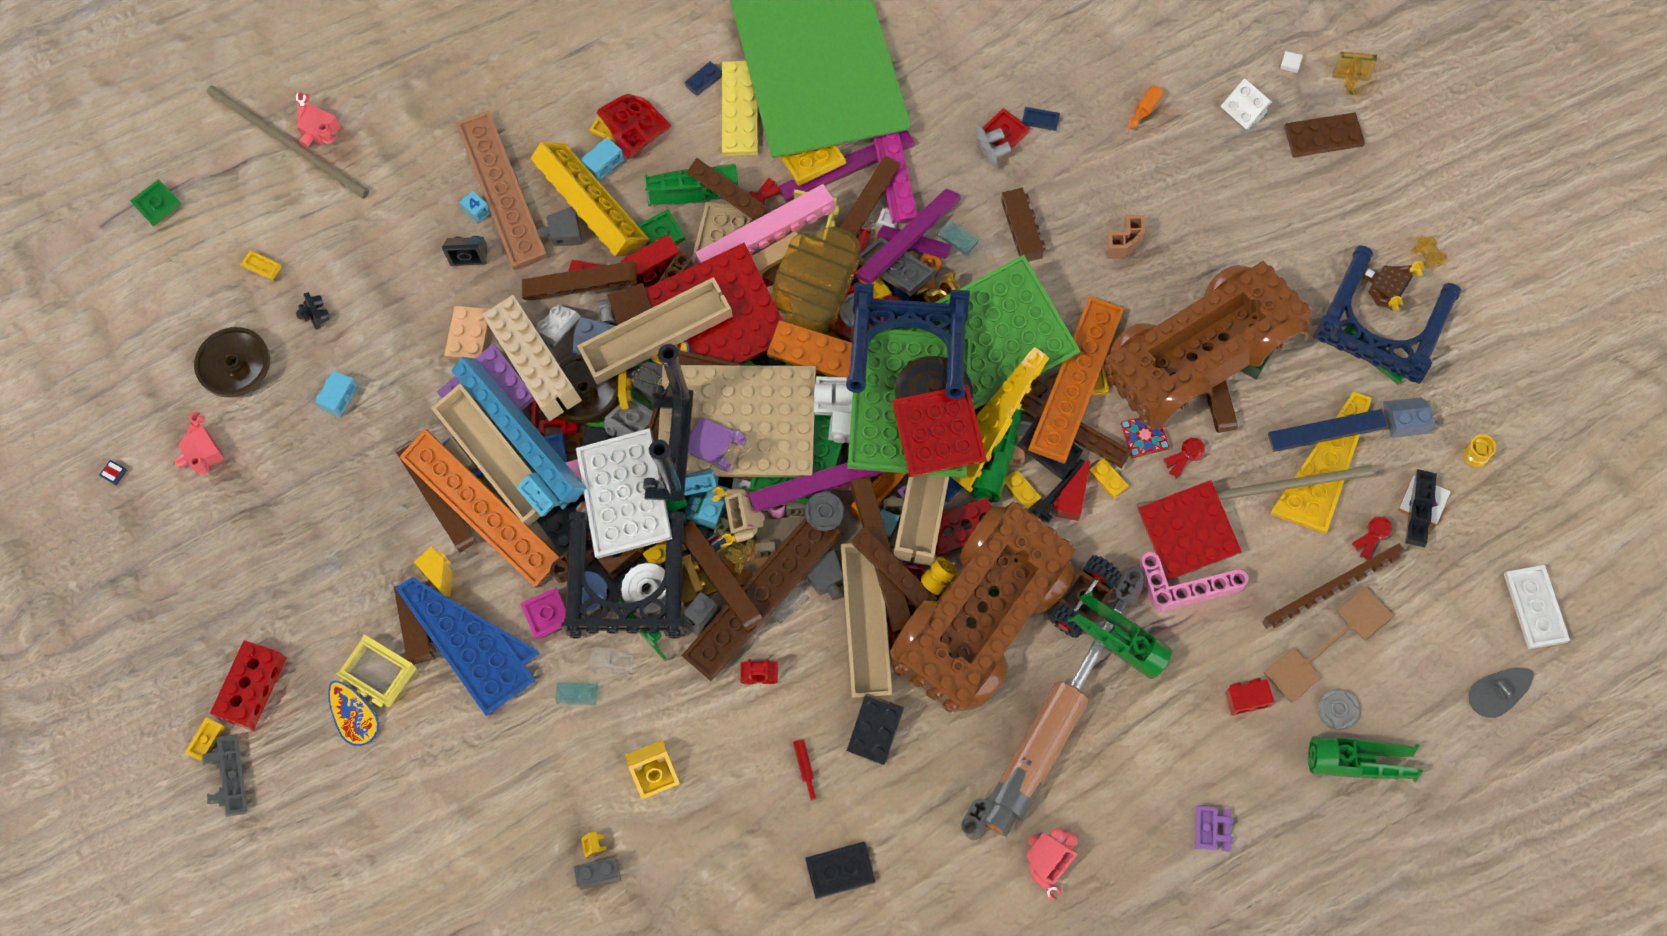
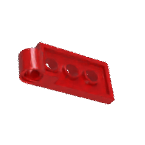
M988 497L942 513L935 550L936 557L964 548L969 537L980 523V517L986 515L991 509ZM965 521L971 522V529H962V523ZM952 528L954 530L953 535L950 537L944 536V529Z

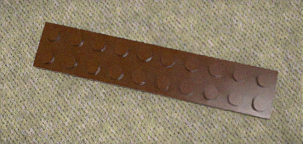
M805 517L742 587L764 620L749 631H746L728 605H726L681 656L709 681H712L840 538L842 532L838 528L829 531L817 530L808 523Z

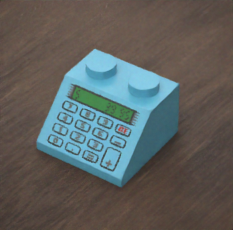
M718 485V487H721L724 491H726V489H729ZM713 490L691 494L684 512L686 514V521L692 520L697 525L714 530L720 523V518L723 517L727 510L725 497H722L718 502H714L712 498L717 494L711 493Z

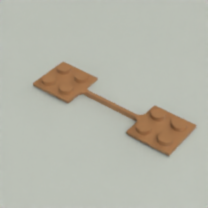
M1366 586L1337 610V613L1346 621V628L1309 659L1303 658L1293 647L1264 671V674L1291 703L1322 678L1312 668L1311 661L1348 630H1354L1365 641L1394 616Z

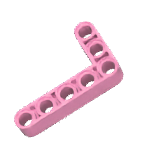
M1148 552L1142 557L1140 569L1144 575L1145 586L1151 604L1159 612L1239 593L1248 583L1246 572L1234 570L1169 587L1158 555ZM1145 561H1152L1154 566H1147ZM1151 579L1159 580L1160 585H1154ZM1233 579H1240L1242 584H1236ZM1214 583L1222 584L1223 589H1217ZM1195 588H1202L1204 594L1197 593ZM1176 593H1183L1185 595V598H1178ZM1163 597L1166 600V603L1162 604L1158 602L1157 598Z

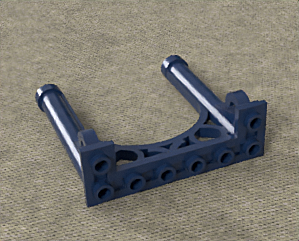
M1362 245L1357 246L1352 254L1353 258L1326 315H1323L1313 338L1322 343L1329 344L1340 351L1352 354L1356 358L1368 361L1374 366L1387 369L1392 374L1403 376L1411 382L1420 384L1433 363L1430 357L1455 301L1459 299L1461 288L1453 283H1445L1425 329L1418 336L1408 340H1390L1379 337L1364 328L1352 311V297L1373 256L1370 248ZM1345 311L1347 319L1340 321ZM1342 327H1353L1356 335H1349L1343 332ZM1360 336L1363 337L1362 340L1365 341V343L1362 342V341H1360V340H1358V339L1360 338ZM1419 343L1418 348L1414 353V350L1411 346ZM1386 347L1389 348L1388 353L1385 352V351H1383V350H1380V349H1384V350H1385ZM1402 348L1408 354V357L1402 358L1394 353V349Z
M855 283L853 314L855 316L850 369L846 380V388L854 393L865 390L868 347L870 341L877 334L892 328L911 327L933 333L944 342L948 352L945 394L953 400L963 398L965 395V325L968 317L970 291L951 290L950 304L873 299L874 284ZM876 317H887V318H889V320H886V321L882 322V321H879V320H877V319H875V318H876ZM931 321H942L944 324L936 326ZM869 323L873 326V328H871L870 330ZM948 329H950V337H949V335L945 332V331H947Z

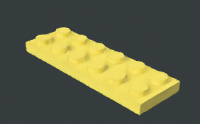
M746 61L722 62V156L758 155V104Z

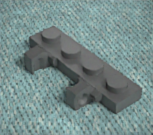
M238 734L216 737L217 748L212 749V753L203 754L202 763L203 765L205 763L216 764V768L220 767L222 787L219 788V792L210 795L207 793V805L219 803V807L224 806L226 817L247 814Z

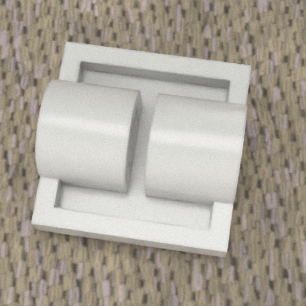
M1244 78L1220 107L1248 130L1254 123L1263 118L1267 112V107L1272 101Z
M557 305L550 310L545 319L538 323L535 329L540 337L549 345L555 347L566 335L565 333H568L577 324L581 316L574 310Z
M816 377L814 415H832L833 411L851 413L853 392L846 388V377Z

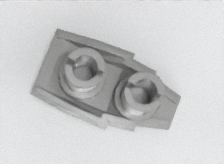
M979 124L977 147L994 167H997V158L1011 153L1010 145L1006 142L993 148L990 143L1004 139L1002 129L998 128L997 130L985 133Z

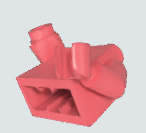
M298 92L296 99L300 104L297 111V129L302 135L299 143L305 148H308L312 141L319 145L332 143L334 141L333 134L341 127L337 117L311 104L306 105L310 100V96L304 94V99H302L303 93Z
M192 412L190 414V426L178 445L183 454L174 459V462L179 469L189 464L192 470L197 471L200 475H205L210 470L209 466L225 458L210 433L199 424L205 422V417L199 416L200 412Z
M1061 828L1053 829L1049 835L1043 833L1039 837L1034 834L1028 839V844L1032 847L1027 853V858L1030 861L1031 877L1043 889L1048 890V897L1053 900L1057 898L1053 895L1052 890L1054 889L1059 894H1062V889L1059 886L1052 885L1057 882L1078 854L1069 848L1077 845V836L1072 831H1063Z

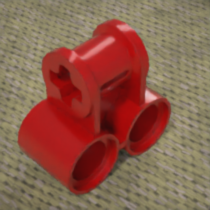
M748 659V661L741 662L740 683L746 685L757 683L777 684L778 662L769 661L768 659L764 661Z

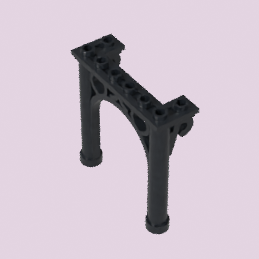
M665 344L660 347L658 357L664 365L669 384L666 389L661 385L654 386L652 388V397L654 398L653 408L672 409L669 445L664 440H655L649 446L650 457L655 461L660 476L658 480H655V478H645L643 480L644 499L684 501L694 391L688 390L679 362L677 347L672 344Z
M578 511L569 513L570 537L566 613L564 622H561V626L567 636L572 639H580L581 636H587V633L597 634L599 631H607L609 634H617L619 631H627L629 634H637L639 631L657 634L659 631H664L665 636L671 639L685 636V630L681 622L685 513L678 511L668 512L672 539L666 540L665 574L662 583L651 595L632 603L610 602L599 597L590 589L585 577L588 514ZM584 587L585 591L591 598L586 600L582 605V595ZM666 589V601L664 605L663 602L657 598ZM596 602L603 607L602 613L598 616H590L586 613L588 606ZM650 603H655L660 606L661 611L656 616H648L644 613V608ZM607 608H611L610 611L617 614L619 619H605L608 613ZM639 608V613L643 619H628Z

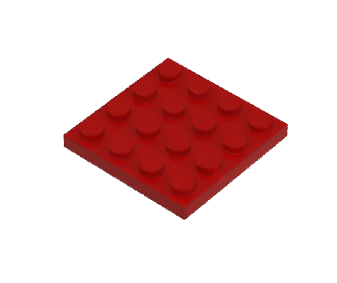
M965 385L964 397L958 400L948 398L944 389L891 401L909 478L987 461L968 385Z
M1212 480L1138 507V512L1155 553L1160 559L1167 581L1242 553Z

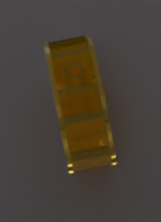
M828 227L820 231L817 236L802 233L792 238L776 273L771 293L777 309L786 314L785 321L787 323L825 335L831 324L835 325L838 313L843 306L845 296L848 294L850 284L855 277L860 262L857 260L860 244L854 234L838 227Z

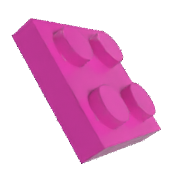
M557 587L520 603L536 640L562 628L561 622H564L566 608Z

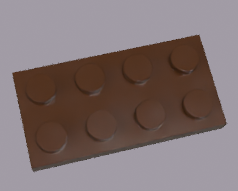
M1356 112L1285 123L1284 126L1293 158L1363 147L1365 144Z

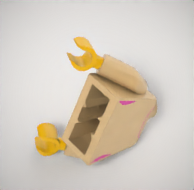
M716 487L711 492L717 494L712 498L714 502H718L722 497H725L731 533H734L733 536L724 534L719 537V539L725 538L727 541L721 547H727L734 541L738 543L750 540L757 533V529L763 527L765 516L761 511L754 512L749 494L745 490L726 489L724 491L721 487Z

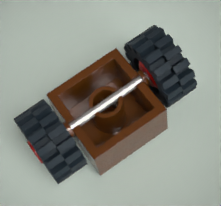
M1092 555L1084 566L1083 571L1079 570L1067 591L1057 601L1056 607L1049 615L1050 622L1055 624L1054 626L1059 628L1060 631H1064L1066 635L1078 638L1083 629L1073 621L1068 622V619L1080 614L1094 623L1099 616L1084 604L1079 597L1091 592L1092 597L1107 605L1113 594L1111 589L1114 588L1122 576L1121 572L1118 571L1119 569L1114 567L1113 563H1109L1107 559L1104 560L1101 556Z

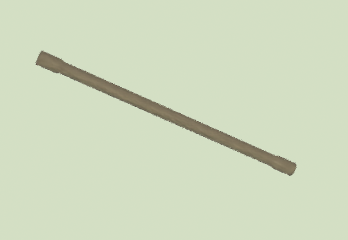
M213 85L207 88L206 93L209 96L223 103L348 187L353 193L362 199L368 196L369 190L353 181L281 133Z
M1366 465L1348 470L1216 492L1220 500L1347 479L1371 477L1374 475L1372 465ZM1155 500L1137 503V507L1154 502Z

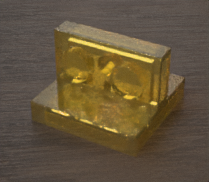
M1340 52L1332 78L1344 79L1346 94L1354 95L1359 80L1369 81L1377 62V55Z

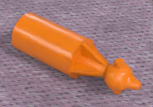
M1151 85L1135 106L1134 117H1131L1128 121V130L1135 129L1139 124L1138 120L1148 117L1164 95L1160 87Z

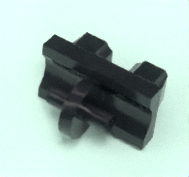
M309 292L304 293L305 301L298 306L299 310H297L296 316L298 319H304L305 322L311 320L315 330L320 329L321 323L329 321L330 315L328 310H317V308L323 307V300L320 295L310 296Z

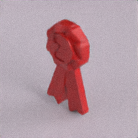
M768 178L758 192L750 191L748 194L765 205V200L780 194L781 189L778 188L776 181Z
M1189 438L1184 441L1180 453L1164 458L1167 468L1175 465L1169 471V474L1174 475L1175 479H1177L1189 461H1198L1204 456L1205 445L1199 438Z
M1374 517L1367 525L1368 533L1352 543V546L1356 547V551L1365 546L1360 557L1365 558L1366 561L1370 559L1377 541L1386 540L1392 534V523L1385 517Z

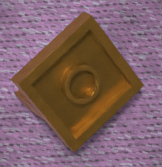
M690 555L684 556L682 567L683 605L692 603L700 592L707 597L718 593L696 560H691Z

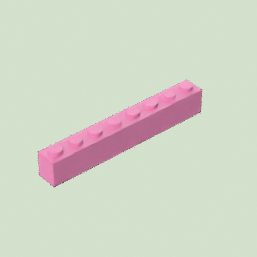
M824 184L695 252L697 261L701 263L744 242L752 256L753 253L764 250L770 244L781 240L792 232L799 231L805 225L814 223L818 218L831 214L835 210L834 199Z

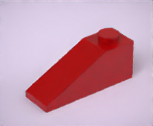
M1086 461L1062 490L1060 499H1055L1054 510H1057L1056 517L1075 521L1080 520L1090 461Z

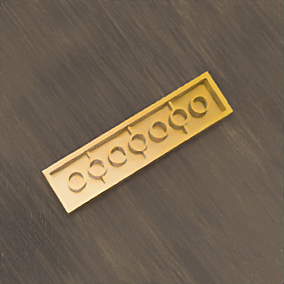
M540 142L530 159L543 172L546 179L556 187L557 192L562 194L567 203L576 210L577 215L588 224L589 229L594 231L599 240L609 248L612 255L627 256L638 252L642 247L646 246L650 239L565 143Z

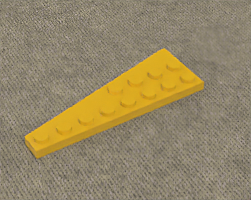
M1035 347L1027 354L976 416L987 461H990L993 448L1001 442L1012 423L1011 417L1015 410L1020 409L1022 405L1020 402L1025 393L1028 394L1030 392L1033 379L1040 375L1049 359L1045 353ZM985 462L968 465L966 478H951L971 492L973 490L971 486L976 477L980 478L982 474L980 470Z
M1353 392L1336 418L1368 412L1372 398ZM1360 434L1319 442L1294 478L1348 470ZM1345 480L1286 489L1272 508L1270 515L1326 535Z

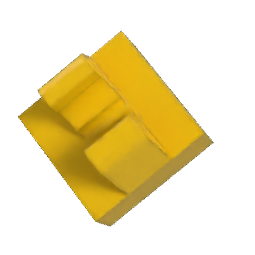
M590 832L581 838L585 859L593 858L607 849L606 846L601 847L598 841L604 839V835Z

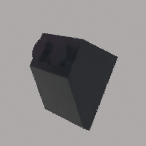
M456 236L454 238H447L442 245V250L450 266L486 265L487 243L484 237L472 236L463 238Z

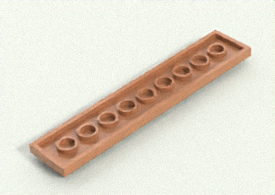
M489 110L456 122L513 270L546 258L547 254Z

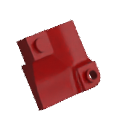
M631 94L620 96L599 108L596 113L606 124L617 146L628 160L641 153L649 143L671 127V124L651 103L640 96Z

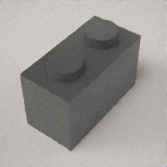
M615 857L574 866L576 884L580 890L622 881L619 862Z

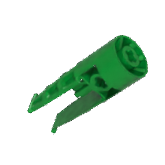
M735 163L711 167L739 187ZM688 169L661 173L649 177L644 175L645 190L648 191L649 207L652 204L692 203L721 197L686 173Z
M1020 407L1019 410H1015L1011 417L1013 421L1001 442L993 448L990 461L984 463L980 470L982 472L980 478L976 477L971 486L973 490L971 492L966 490L970 496L978 500L988 497L989 502L1000 501L1006 482L1005 477L1009 462L1011 463L1016 446L1021 412H1024V408Z
M1091 592L1079 597L1084 604L1114 626L1108 633L1080 614L1069 618L1068 622L1073 621L1084 632L1088 633L1101 645L1108 648L1116 656L1149 679H1154L1165 669L1172 656V649L1136 623L1127 619L1123 614L1118 613L1105 603L1092 597Z
M1313 736L1309 743L1308 766L1310 773L1314 775L1373 779H1413L1414 782H1417L1423 773L1422 769L1376 764V756L1413 757L1420 747L1419 744L1412 747L1379 741Z

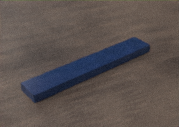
M1379 409L1268 432V438L1272 450L1275 452L1386 429L1387 425L1382 410Z

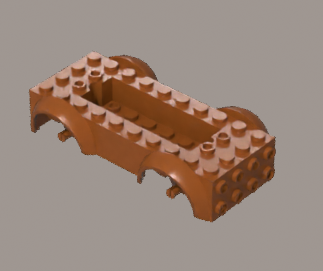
M1261 261L1252 268L1242 265L1230 266L1212 279L1203 298L1159 325L1140 323L1122 332L1115 340L1110 355L1105 357L1107 381L1111 386L1114 385L1117 388V392L1122 399L1125 398L1128 401L1130 409L1139 414V418L1144 425L1147 424L1151 430L1153 428L1162 429L1176 410L1180 407L1182 410H1185L1189 406L1187 402L1205 393H1209V396H1212L1214 386L1248 365L1259 367L1274 349L1280 351L1281 348L1282 350L1284 348L1282 343L1302 333L1305 334V339H1307L1310 332L1311 308L1299 298L1295 290H1291L1287 286L1286 281L1276 274L1274 268L1271 265L1268 266L1264 261ZM1220 334H1228L1229 339L1227 341H1220L1218 339ZM1206 346L1213 347L1211 351L1203 350ZM1195 353L1198 358L1195 361H1189L1186 358L1187 355Z
M1013 501L1006 507H992L987 512L960 553L959 557L963 566L958 571V574L937 601L925 600L918 607L900 632L890 651L893 669L902 676L905 674L910 678V683L915 687H921L927 691L925 694L929 698L940 701L942 703L941 706L950 713L952 711L955 713L975 709L996 692L1008 671L1004 652L1030 615L1040 614L1052 607L1064 595L1074 578L1075 571L1070 560L1076 551L1072 547L1073 544L1067 539L1059 537L1053 528L1046 527L1041 523L1042 521L1039 517L1028 513L1026 508L1018 502L1015 503ZM991 586H996L999 589L997 597L989 595L988 590ZM979 602L986 605L987 610L985 613L978 611L977 605ZM969 617H973L977 621L974 629H970L966 625V620Z

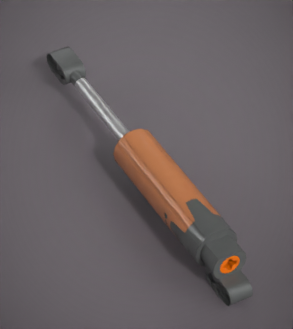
M1133 567L1126 571L1116 589L1117 600L1112 608L1113 610L1123 614L1126 608H1130L1136 603L1145 586V579L1141 569ZM1135 577L1140 578L1138 581H1131ZM1105 620L1101 628L1109 633L1114 625ZM1094 639L1070 684L1059 681L1054 683L989 800L979 798L970 806L961 823V828L968 839H979L986 827L1007 837L1014 822L1024 819L1089 702L1086 694L1082 693L1080 689L1104 648L1097 640ZM971 825H977L974 831L968 832V828Z

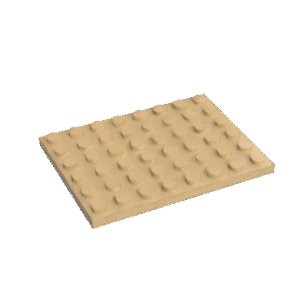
M663 365L661 386H664V389H666L669 380ZM681 365L688 390L694 391L690 433L699 418L703 417L732 431H739L747 439L743 446L732 440L722 458L727 459L729 464H731L728 472L688 453L686 474L713 469L715 477L799 478L812 475L816 366ZM660 408L658 440H664L669 445L672 409Z

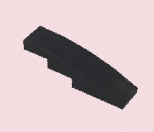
M1419 469L1416 471L1408 514L1406 544L1423 548L1427 545L1428 528L1431 524L1432 507L1435 503L1437 473Z

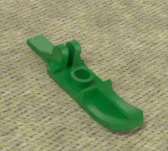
M619 598L618 602L623 603L621 598ZM633 613L628 617V619H639ZM639 631L647 643L666 661L667 658L657 645V641L662 637L661 632L649 634L646 631Z

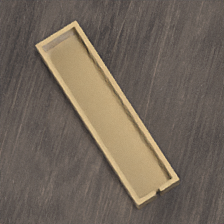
M713 277L577 345L598 385L657 355L661 346L665 344L675 346L733 317L732 311Z
M514 295L482 314L549 421L564 412L556 401L557 397L560 398L567 410L582 401Z
M459 384L431 409L521 522L530 526L541 516L516 487L527 475L536 472L462 384Z
M919 475L908 478L893 554L897 559L910 561L911 558H914L915 563L932 565L949 477Z
M851 543L841 544L852 704L862 703L866 693L886 701H893L885 601L874 565L859 553Z

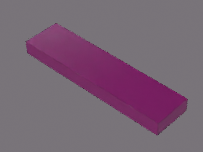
M882 225L877 233V239L882 237L889 242L901 230ZM922 236L909 249L946 259L952 245Z

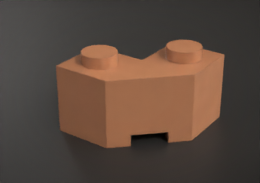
M1126 215L1124 232H1108L1106 240L1107 259L1126 258L1143 242L1145 215Z

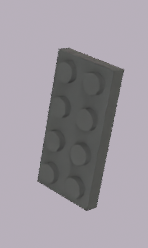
M882 237L856 257V263L863 266L888 241ZM905 252L879 277L911 296L935 277L936 273L934 269Z

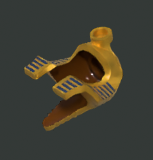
M948 272L945 274V279L940 282L938 289L929 290L926 287H921L914 294H920L927 302L935 303L950 295L951 290H959L961 288L955 281L956 273Z

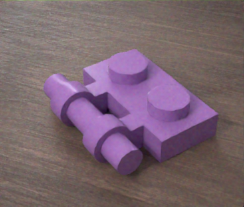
M1196 806L1195 849L1216 851L1218 842L1222 843L1223 852H1231V844H1233V836H1231V825H1233L1231 809H1223V816H1218L1217 807ZM1217 824L1223 825V835H1217Z

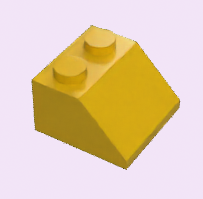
M431 546L414 561V564L442 595L450 599L453 571L449 567L451 563L440 549L435 551Z
M663 740L625 755L628 768L641 799L680 784Z

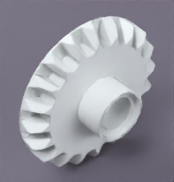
M654 563L638 564L636 567L631 568L625 574V578L622 581L621 592L625 603L642 600L656 591L662 583L665 570ZM650 583L648 590H641L643 584ZM666 589L657 598L660 601H662L664 605L666 601ZM650 603L644 608V613H653L661 608L655 603Z

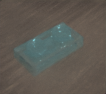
M950 220L938 232V237L951 244L966 256L978 244V239Z
M557 682L555 702L556 704L596 705L598 685Z

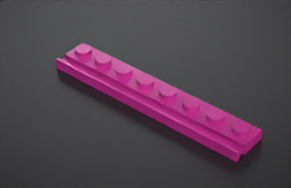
M899 132L873 137L878 164L884 155L901 164L885 190L891 223L910 222L918 214Z

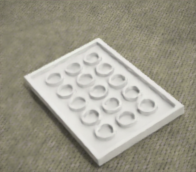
M650 428L576 448L582 483L587 488L584 490L594 553L597 559L672 539L665 500L644 499L643 480L645 478H655V480H658L660 476L656 463L649 454V446L654 441Z

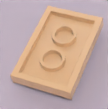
M454 306L444 355L446 359L460 360L461 357L477 358L484 352L489 325L482 314L489 309Z

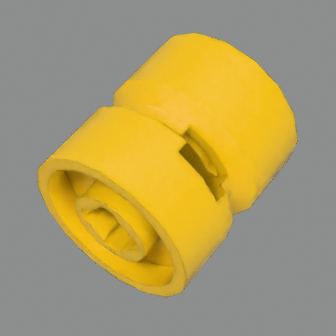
M1475 436L1463 452L1465 462L1474 468L1484 466L1496 452V443L1490 436Z
M938 557L931 565V569H928L921 577V582L930 592L940 595L948 586L947 581L951 582L958 574V571L949 560Z

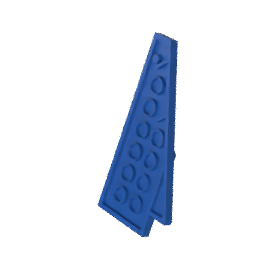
M413 577L396 587L398 593L486 717L536 682L525 666L540 655L536 649Z

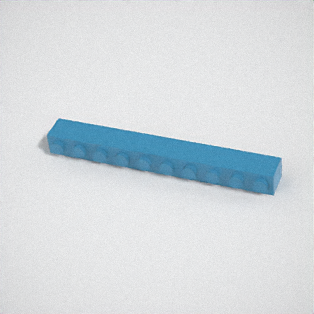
M461 357L451 370L561 502H576L584 490L587 489L480 362L476 358Z

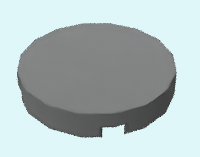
M1333 689L1326 692L1319 700L1317 706L1318 715L1327 727L1334 730H1345L1358 720L1359 704L1350 692Z

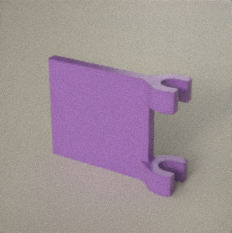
M700 417L690 433L688 453L728 472L731 464H729L727 459L722 458L732 440L743 446L747 439L739 431H732Z

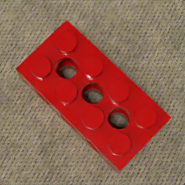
M243 640L210 714L219 720L254 731L287 658L279 651Z

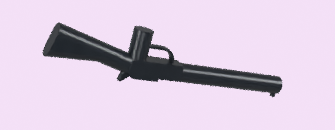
M1079 459L1080 462L1035 509L1030 510L1033 512V515L1043 518L1047 523L1053 519L1049 513L1054 509V499L1083 466L1084 460ZM1052 504L1053 508L1046 512L1045 510Z

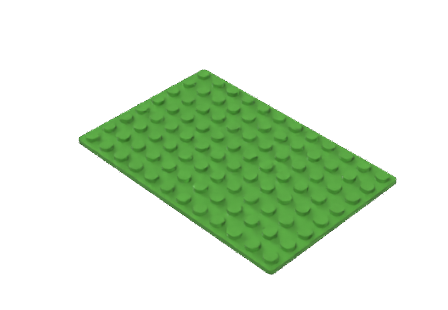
M730 0L772 158L905 131L911 128L873 0Z

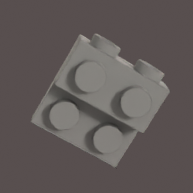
M632 398V401H629V409L621 410L619 404L605 417L604 428L609 435L613 436L615 434L618 437L648 429L653 411Z

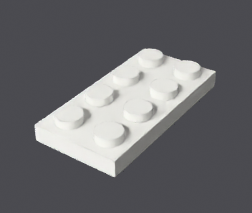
M1545 565L1505 572L1504 577L1528 650L1568 643L1570 638Z

